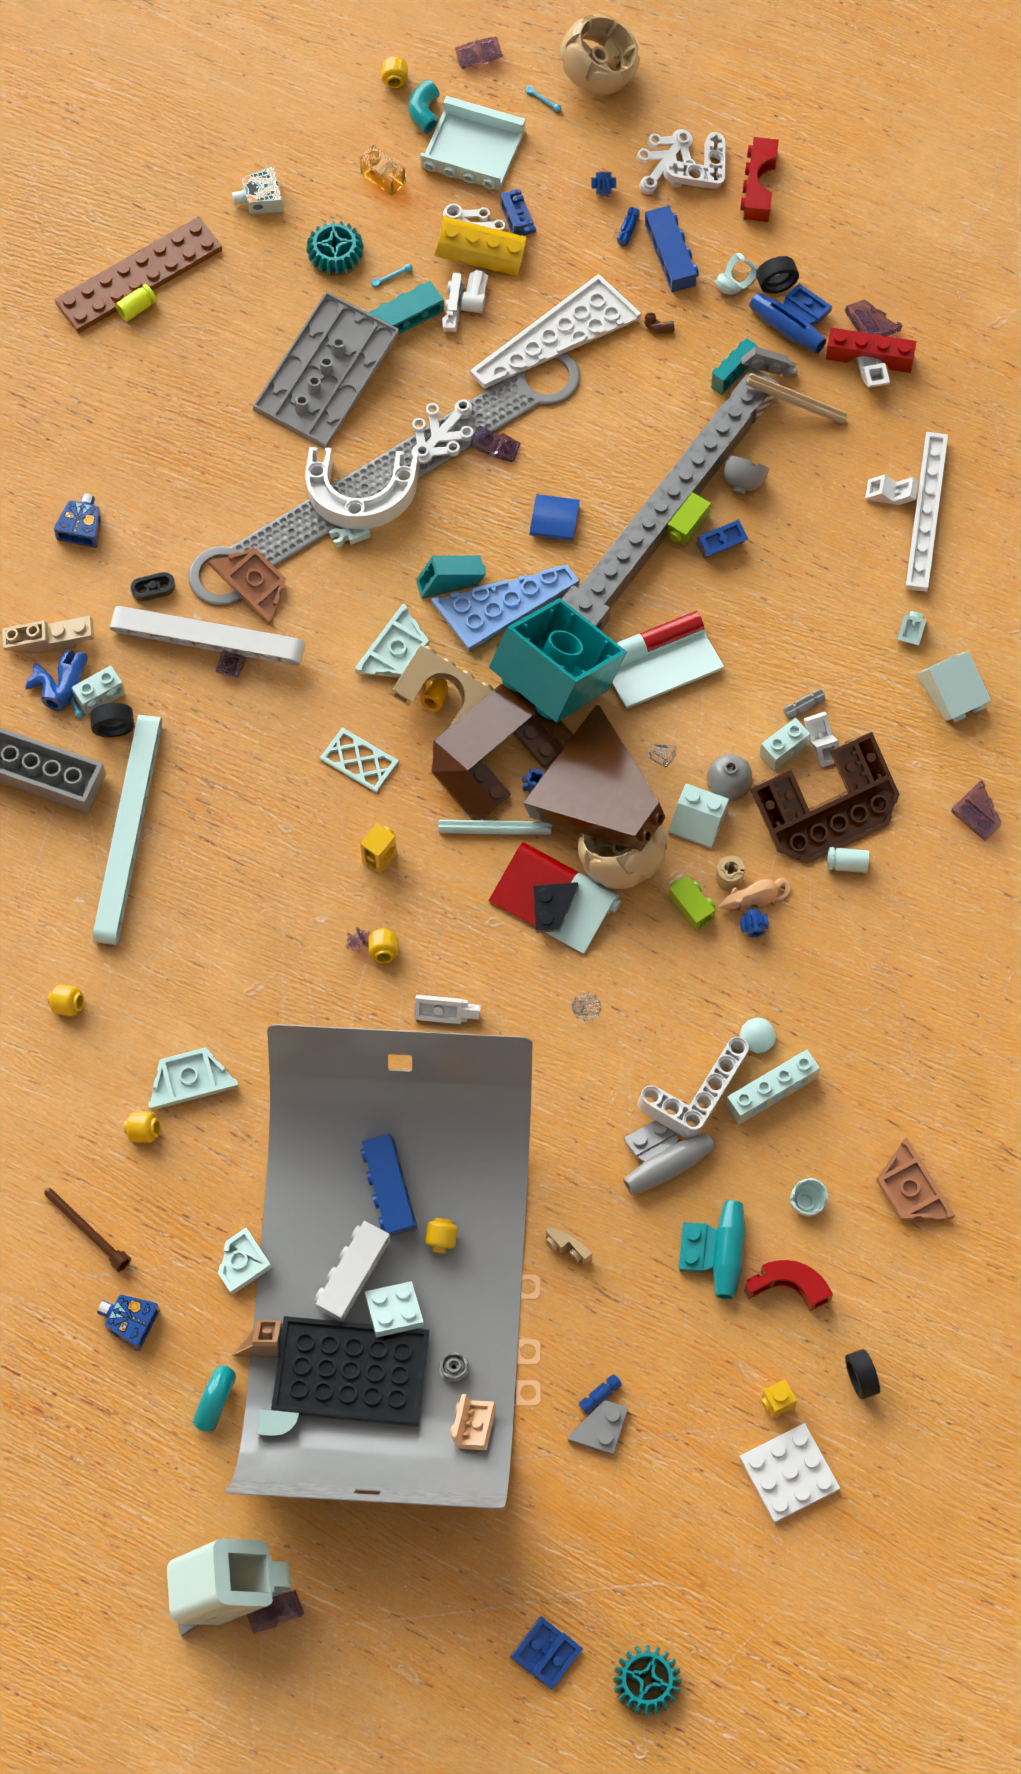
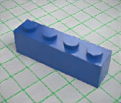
M670 205L646 211L645 226L670 290L675 292L696 286V277L699 276L697 265L691 261L692 253L690 248L685 246L684 232L679 230L677 226V215L672 213Z
M388 1133L362 1141L363 1149H360L363 1162L368 1163L370 1171L366 1172L370 1186L374 1185L376 1194L372 1195L376 1209L380 1208L382 1217L378 1218L381 1230L386 1231L391 1237L418 1229L394 1137Z

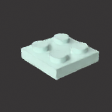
M412 1281L365 1291V1299L376 1337L424 1327Z

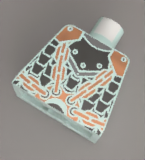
M274 167L243 177V190L232 192L234 205L247 203L250 214L284 211Z

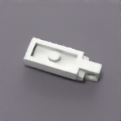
M453 273L452 281L448 282L450 298L445 303L447 315L442 318L444 332H457L464 290L463 279L460 273Z
M416 995L414 1019L461 1024V1022H467V1019L479 1020L481 1005L469 1004L468 1000Z

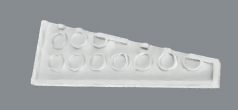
M598 274L471 369L470 376L486 389L638 321L641 318V313Z

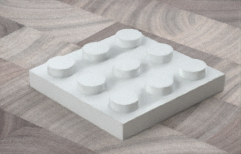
M805 1423L739 1456V1460L774 1524L841 1489Z

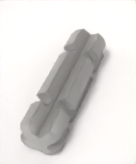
M817 689L812 692V695L808 694L795 701L794 705L789 704L784 707V714L788 719H792L797 716V713L801 714L814 707L815 703L820 704L825 701V694L821 689Z

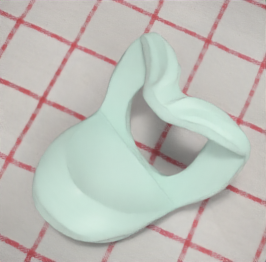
M735 253L729 260L725 273H721L717 277L716 287L724 294H737L754 283L757 278L756 271L758 267L751 261L746 260L741 253ZM739 260L752 267L748 277L743 282L735 281L731 274L733 267Z

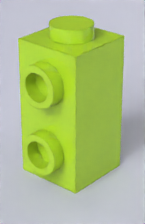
M692 492L668 523L667 535L676 543L680 542L686 545L709 516L711 503Z
M686 876L682 880L678 878L671 883L668 897L692 928L698 931L714 920L716 907L710 898L706 899L701 893L700 885L695 880L692 881Z

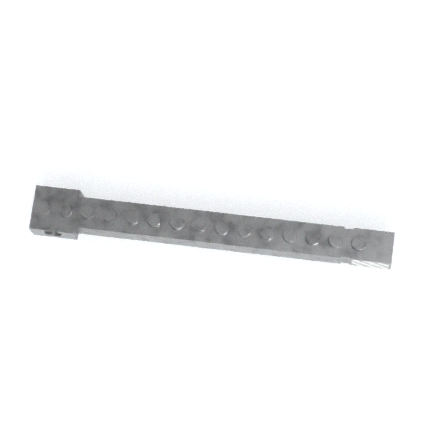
M755 368L749 370L731 393L729 400L723 403L581 586L577 588L573 585L562 598L564 602L598 629L602 630L610 620V608L666 538L669 521L692 492L697 495L701 493L726 461L727 457H729L750 430L752 423L757 421L775 398L747 386L746 379L748 375L753 373L778 384L776 380Z

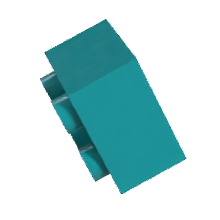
M558 598L507 627L489 668L502 678V683L508 689L521 693L531 701L541 716L558 722L608 692L627 651L561 598Z

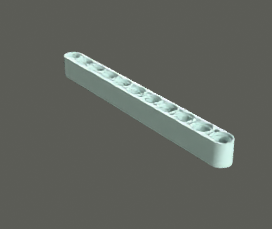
M138 715L93 930L94 943L118 945L162 730V717Z

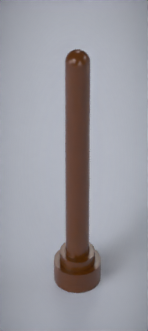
M45 1189L44 1195L110 1257V1265L117 1272L124 1270L129 1265L131 1257L125 1251L115 1250L53 1189Z

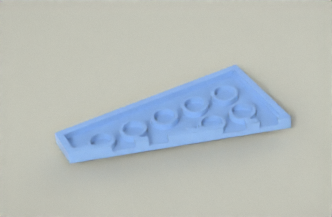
M566 564L542 570L539 574L531 576L526 574L519 576V579L503 580L475 587L472 591L460 594L456 592L452 593L451 596L440 599L439 597L432 598L431 603L467 651L470 652L506 630L508 626L562 596L573 585L578 586L579 579Z

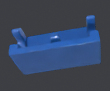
M521 190L501 192V207L511 232L523 236L535 233L536 228L524 202L523 195H521Z
M738 519L699 536L696 545L698 549L702 548L703 558L706 559L730 547L744 543L748 540V537Z

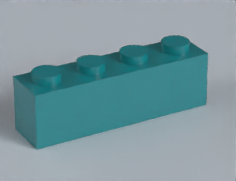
M429 281L425 284H419L415 289L402 293L396 299L383 303L378 308L367 313L398 328L399 334L442 313L444 311V299L433 283Z

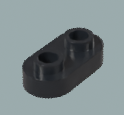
M167 572L140 577L131 584L132 596L138 601L167 596L175 589L174 578ZM164 584L168 585V586L165 587V588H162V587H161V586L164 585ZM140 590H146L144 593H139Z

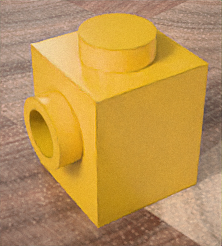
M785 1379L763 1390L762 1406L767 1413L770 1412L773 1419L794 1409L797 1400Z

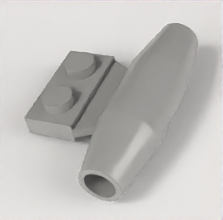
M655 1120L624 1138L625 1144L634 1157L643 1163L627 1175L623 1181L632 1196L658 1187L694 1167L715 1149V1145L706 1132L678 1142L676 1132Z

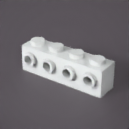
M366 1221L362 1223L361 1227L357 1225L351 1236L353 1241L349 1247L345 1246L339 1256L340 1263L337 1268L333 1267L327 1276L329 1282L325 1288L321 1287L315 1297L317 1310L337 1321L344 1322L391 1241L390 1234Z

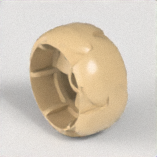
M592 14L576 21L564 35L560 46V58L564 63L563 69L568 78L577 87L590 91L594 95L607 96L626 87L635 76L640 62V56L637 55L638 45L633 34L626 26L621 25L612 17L606 15ZM582 39L594 41L600 46L591 49ZM609 57L614 58L618 71H612L606 64Z
M661 825L642 851L581 833V837L578 839V856L585 872L594 882L602 883L611 889L630 888L646 879H650L664 863L665 850L667 849V839ZM608 846H612L615 857H601L600 855Z

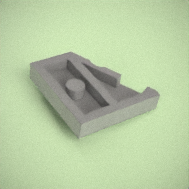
M604 1400L569 1435L568 1442L613 1456L628 1407Z

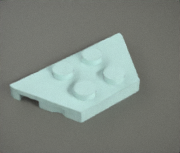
M405 604L401 605L355 667L356 673L400 678L419 646L425 647L429 645V640L419 629L418 623L412 618Z
M205 1047L159 1060L158 1073L154 1080L153 1093L148 1105L150 1111L236 1089L239 1086L236 1079L230 1076L223 1065Z

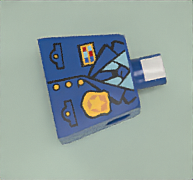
M83 494L81 502L69 501L54 527L57 540L97 548L101 514L99 507L94 505V496Z
M119 1295L115 1305L103 1300L99 1305L97 1314L108 1318L105 1323L108 1332L140 1352L160 1309L155 1302Z

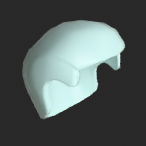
M753 1018L741 1026L739 1037L747 1041L749 1051L759 1054L767 1052L773 1047L776 1041V1032L769 1021L763 1018Z
M813 1178L798 1182L790 1194L792 1208L799 1215L811 1217L820 1213L829 1199L826 1186L821 1181Z

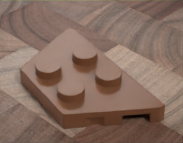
M256 548L245 550L243 553L229 554L228 557L217 560L216 558L211 559L208 565L267 624L271 623L286 578Z
M905 1138L898 1150L888 1161L887 1166L877 1177V1183L901 1221L953 1219L955 1214L908 1138Z

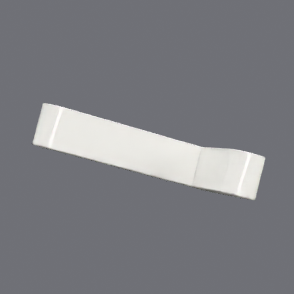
M741 1037L730 1039L690 1105L685 1104L656 1086L649 1085L641 1092L637 1103L639 1110L685 1138L697 1136L742 1064L749 1049L747 1041ZM732 1049H737L740 1051V1054L734 1053ZM720 1067H726L730 1072H725ZM709 1085L716 1086L718 1090L711 1089ZM646 1097H650V1098H652L655 1102H654V1103H650V1102H648L645 1098H646ZM698 1103L705 1104L707 1108H701ZM666 1110H673L675 1115L668 1114ZM687 1122H693L696 1127L689 1126Z

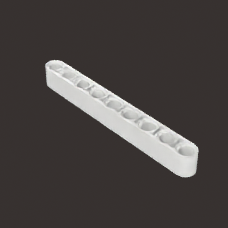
M123 606L115 607L110 624V630L124 635L294 666L300 665L305 647V642L298 638Z

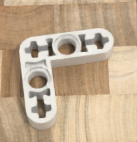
M712 132L707 136L704 144V165L670 161L664 169L665 179L672 183L709 189L720 188L725 180V138L723 135ZM713 141H715V143H716V145H717L716 150H713V149H714V142H713ZM715 157L720 163L714 164L710 161V158ZM694 171L698 173L699 178L691 177L689 172ZM714 171H716V173H715V179H716V180H714V177H712Z

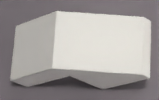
M872 357L856 358L861 379L868 388L890 384L885 363H881L880 360Z
M884 474L868 480L865 499L894 505L908 503L916 500L919 481L911 477L895 482Z
M822 712L804 718L805 727L810 732L809 742L820 767L823 768L835 764L830 750L839 747V742L832 735L828 714Z

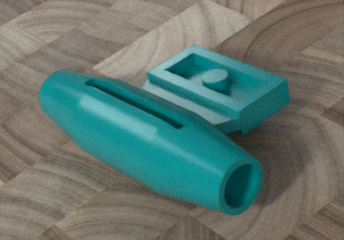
M733 1200L724 1202L717 1230L706 1223L683 1222L678 1269L681 1272L704 1273L713 1269L715 1297L720 1299H734L742 1272L746 1233L744 1205L742 1202Z

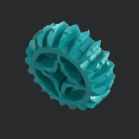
M332 220L330 225L324 222L323 227H316V232L311 231L310 238L307 240L306 251L308 259L312 262L314 268L319 267L320 272L326 270L328 275L331 272H335L338 276L339 271H343L346 274L347 268L353 270L354 264L359 265L360 258L363 256L364 244L362 236L358 234L356 228L351 229L350 223L344 226L342 221L339 224H335Z
M646 1645L645 1653H641L640 1647L637 1646L635 1647L636 1655L634 1656L631 1651H627L626 1656L629 1661L620 1658L619 1663L623 1668L615 1667L614 1672L621 1675L613 1677L614 1683L621 1684L614 1688V1692H623L618 1698L619 1702H623L626 1699L629 1700L626 1703V1709L629 1710L633 1704L636 1705L635 1714H639L641 1707L645 1708V1716H649V1708H653L655 1715H658V1706L661 1705L665 1711L668 1710L669 1707L666 1700L670 1703H675L676 1699L671 1693H680V1689L673 1686L682 1683L681 1678L674 1677L680 1674V1668L671 1669L676 1664V1660L671 1659L667 1662L666 1659L669 1656L667 1651L662 1656H659V1647L655 1648L654 1653H650V1646ZM649 1661L647 1668L642 1671L630 1670L633 1665L639 1662ZM657 1664L665 1670L668 1683L663 1682V1679L656 1676L655 1668ZM651 1669V1681L654 1683L651 1684L649 1682V1686H646L643 1692L644 1685L641 1677L645 1678V1675H648ZM626 1677L632 1679V1682L639 1686L638 1697L630 1692L626 1683ZM652 1690L665 1691L656 1699L645 1700L647 1694Z

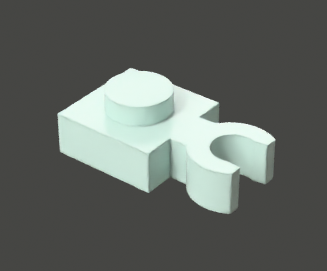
M335 528L329 531L331 538L339 537L333 540L335 547L342 546L347 540L352 545L371 537L369 528Z

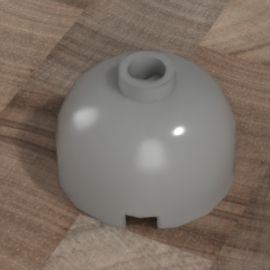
M730 456V458L727 457L724 466V478L729 485L734 487V492L745 495L746 491H756L764 484L769 472L768 467L760 463L755 465L749 459Z
M725 754L716 758L711 763L707 773V786L714 794L728 798L729 801H736L749 792L752 785V770L746 760L734 754Z

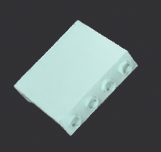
M446 96L444 111L425 154H420L421 168L430 172L434 171L444 174L447 177H455L467 183H475L488 189L500 191L524 136L525 119Z

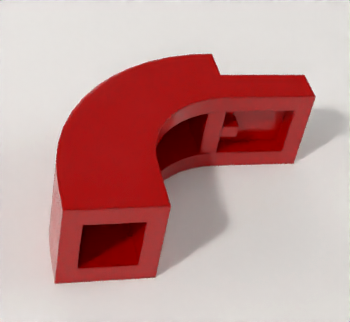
M777 1260L763 1264L761 1268L762 1276L759 1274L752 1276L747 1280L744 1288L748 1299L773 1287L785 1286L792 1288L801 1295L809 1311L830 1302L833 1296L828 1284L818 1272L803 1263L791 1260Z

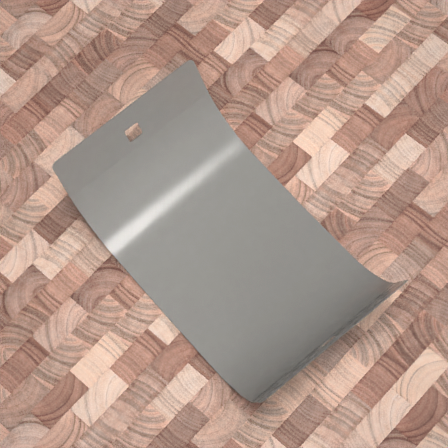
M273 1024L267 1029L270 1074V1121L260 1248L273 1268L258 1277L253 1328L256 1326L257 1320H281L282 1334L284 1316L337 1321L317 1310L315 1297L321 1287L325 1288L329 1282L327 1276L333 1267L337 1268L340 1263L339 1256L345 1246L349 1247L353 1241L351 1236L357 1225L361 1227L362 1223L366 1221L381 1229L378 1218L382 1217L380 1208L376 1209L372 1195L376 1194L374 1185L370 1186L366 1172L370 1170L368 1163L363 1162L360 1149H363L362 1141L390 1133L395 1140L418 1229L390 1237L391 1241L344 1322L372 1324L365 1299V1291L412 1281L424 1322V1327L417 1329L430 1330L419 1427L299 1415L296 1424L290 1431L282 1435H259L257 1431L260 1409L271 1410L278 1357H250L240 1451L233 1479L224 1492L239 1495L490 1509L505 1508L511 1460L529 1161L533 1043L529 1038L515 1036ZM388 1055L412 1056V1070H390L388 1068ZM434 1217L453 1220V1224L458 1227L456 1246L453 1249H446V1253L432 1252V1247L425 1243L427 1224L430 1221H434ZM451 1351L465 1355L469 1362L468 1374L457 1382L444 1379L439 1372L440 1359ZM462 1394H467L471 1401H491L497 1406L487 1450L458 1449L451 1438V1426L455 1424L456 1405L460 1402ZM355 1491H377L380 1494H357Z

